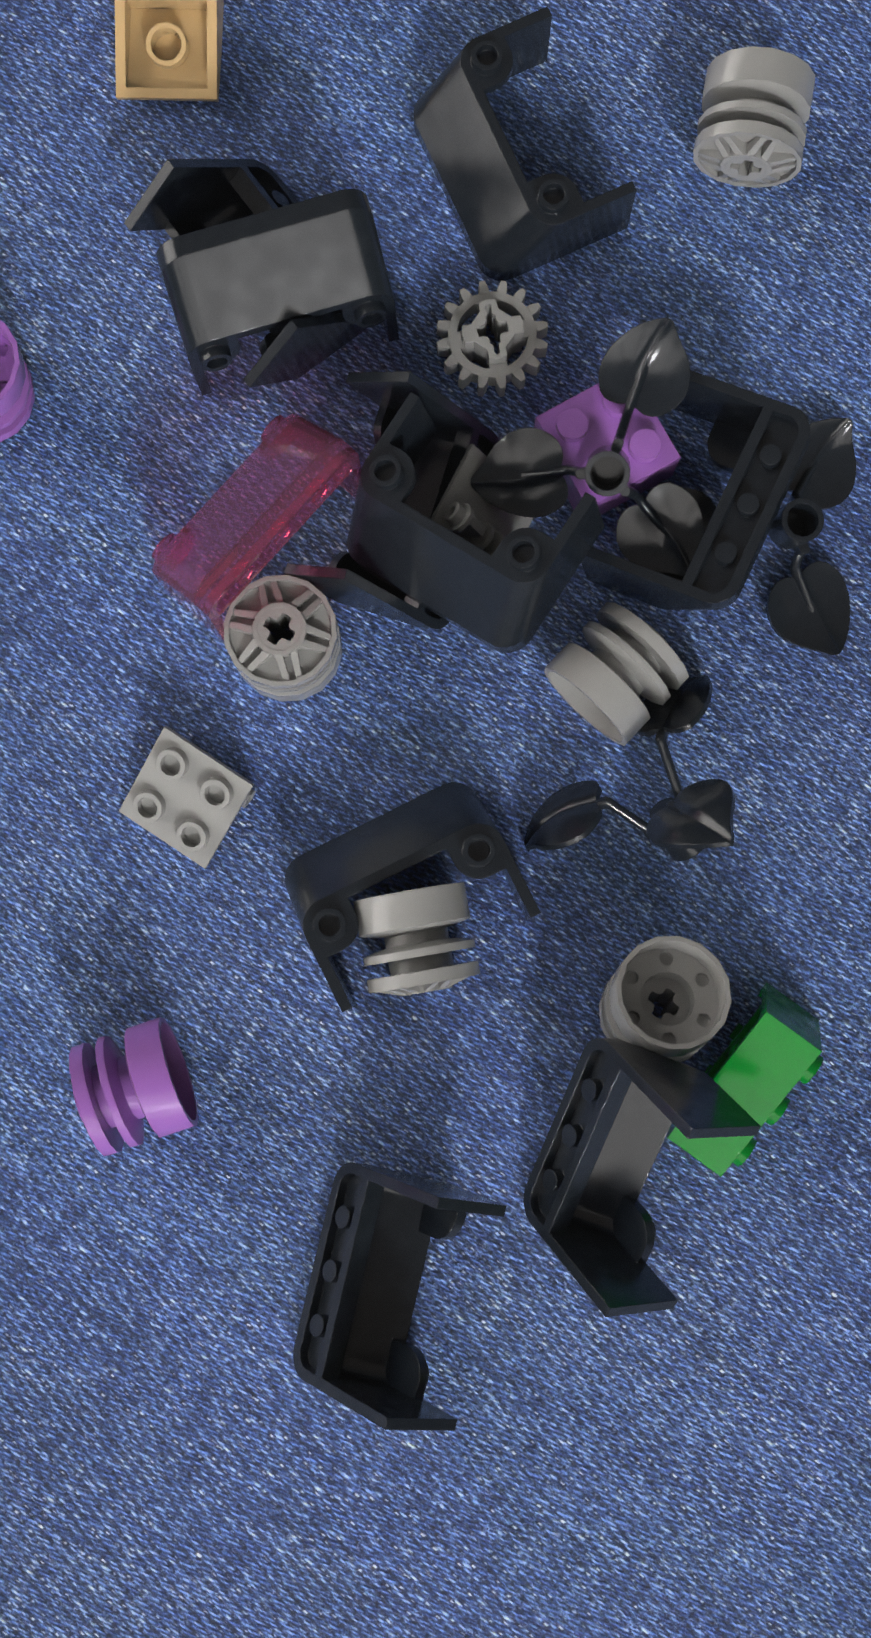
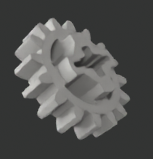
M483 280L479 281L478 294L472 296L463 287L459 290V306L451 302L445 304L444 315L448 320H439L437 322V335L443 338L437 341V356L448 357L444 361V372L446 375L457 371L460 372L458 387L462 390L472 381L477 383L478 396L483 397L488 386H495L499 397L505 396L507 383L512 382L515 387L521 390L525 387L526 378L524 372L537 376L541 363L537 358L546 357L548 343L542 340V338L547 336L548 323L546 321H536L540 316L541 309L538 302L527 307L524 305L526 290L523 288L511 296L507 294L506 281L501 280L497 291H489L488 285ZM477 313L471 324L463 325L469 317ZM487 324L490 326L491 334H494L495 340L500 342L498 343L497 354L494 351L493 344H490L488 336H485ZM526 346L520 357L508 365L507 361L513 353L521 352L522 347ZM471 361H475L476 363H478V364L481 365L482 367H480V366H478V365H475V364L472 363Z

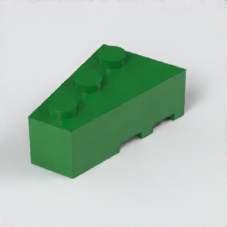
M767 982L757 995L762 999V1004L744 1026L737 1023L728 1036L732 1039V1042L714 1065L711 1066L709 1064L704 1070L761 1127L765 1122L772 1126L779 1120L790 1102V1099L786 1097L798 1081L803 1084L808 1083L819 1070L824 1059L820 1056L822 1046L819 1020ZM673 1123L667 1135L669 1140L720 1177L732 1163L737 1167L741 1166L749 1157L757 1142L753 1138L754 1136L687 1139Z

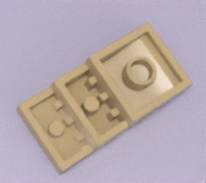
M115 0L116 98L118 100L219 102L224 0Z

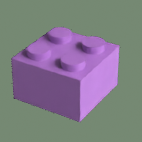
M599 383L536 416L534 428H540L550 433L559 441L563 449L562 465L584 467L593 451L602 446L612 445L625 404L607 400L602 395ZM635 408L621 450L626 453L630 461L628 485L642 493L672 477L681 457L658 417L646 416ZM564 475L568 486L567 499L573 509L576 508L585 492L596 498L601 515L631 499L627 496H622L620 493L614 496L598 495L589 488L585 479Z

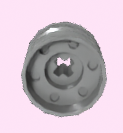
M749 46L731 49L716 56L707 67L702 96V111L704 113L698 120V136L695 138L693 149V162L700 171L716 181L740 187L760 188L777 186L792 180L801 171L807 133L805 123L810 117L816 75L809 64L792 53L770 47Z
M288 574L265 576L246 585L231 601L223 623L224 645L243 679L259 694L281 702L304 700L322 691L336 675L342 658L341 632L336 616L326 596L309 581ZM288 624L293 638L290 641L281 638L275 644L271 631L274 628L282 631Z
M606 602L597 613L596 617L599 623L588 621L582 630L593 652L578 644L568 643L545 667L544 673L556 691L579 715L604 736L617 744L625 746L651 718L639 695L655 704L664 705L671 696L668 688L678 690L688 679L689 675L685 665L675 651L652 626L617 603Z
M464 882L406 890L353 902L359 923V937L384 938L386 949L363 958L364 966L388 962L390 976L367 980L369 994L379 992L407 996L451 988L456 983L470 976L480 974L478 960L458 964L453 962L452 951L476 947L474 939L449 938L448 933L449 926L470 918Z
M681 936L654 937L637 945L623 960L605 985L599 1003L601 1029L606 1038H618L682 1063L689 1060L701 1047L710 1041L726 1022L732 1002L729 978L719 959L702 944ZM654 1002H658L663 1006L661 1018H657L652 1014Z

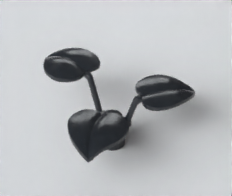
M658 318L641 323L624 333L612 344L602 360L598 377L602 395L611 402L625 404L612 445L602 446L593 451L584 467L562 465L563 449L553 435L540 428H519L506 434L495 444L485 461L472 476L471 486L486 501L497 508L514 515L530 518L547 516L565 504L568 498V486L564 475L585 479L589 488L601 496H614L620 493L622 496H627L636 502V505L626 508L621 513L617 522L616 541L624 557L630 562L656 572L684 577L704 535V523L699 505L689 491L672 482L657 484L645 498L638 490L628 485L630 461L626 453L621 450L635 408L642 414L650 417L667 414L682 402L690 384L689 360L679 339L675 324L669 318Z
M832 418L810 423L809 446L788 490L792 492L789 498L790 502L780 507L768 533L771 540L777 546L784 549H794L795 551L789 567L792 577L777 581L768 594L766 611L771 627L779 637L792 645L830 656L841 653L849 631L850 600L847 586L841 574L827 562H814L802 571L800 566L804 555L810 551L807 542L816 538L822 531L824 525L822 510L841 504L849 496L855 483L856 459L852 442V420L849 418ZM685 488L699 505L705 533L716 506L703 492L692 488Z
M705 674L699 677H689L678 690L668 688L671 696L664 705L655 704L647 699L643 701L651 718L638 731V734L641 736L656 734V744L675 798H665L655 804L649 814L651 819L647 823L612 798L607 796L600 797L602 789L596 781H581L567 785L544 801L532 817L524 840L526 850L528 852L531 849L555 850L578 843L586 838L598 825L603 809L613 811L640 829L648 840H651L657 846L664 847L675 861L689 860L705 848L734 846L733 815L735 794L731 786L722 779H708L693 783L682 789L667 744L669 733H681L691 729L705 714L712 697V682L710 678Z

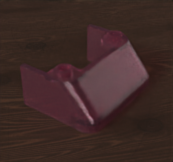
M296 413L286 418L282 415L275 417L261 435L263 442L177 535L171 533L164 537L152 553V558L155 560L152 572L166 592L223 642L224 621L220 615L340 485L356 498L361 474L358 452L342 438Z

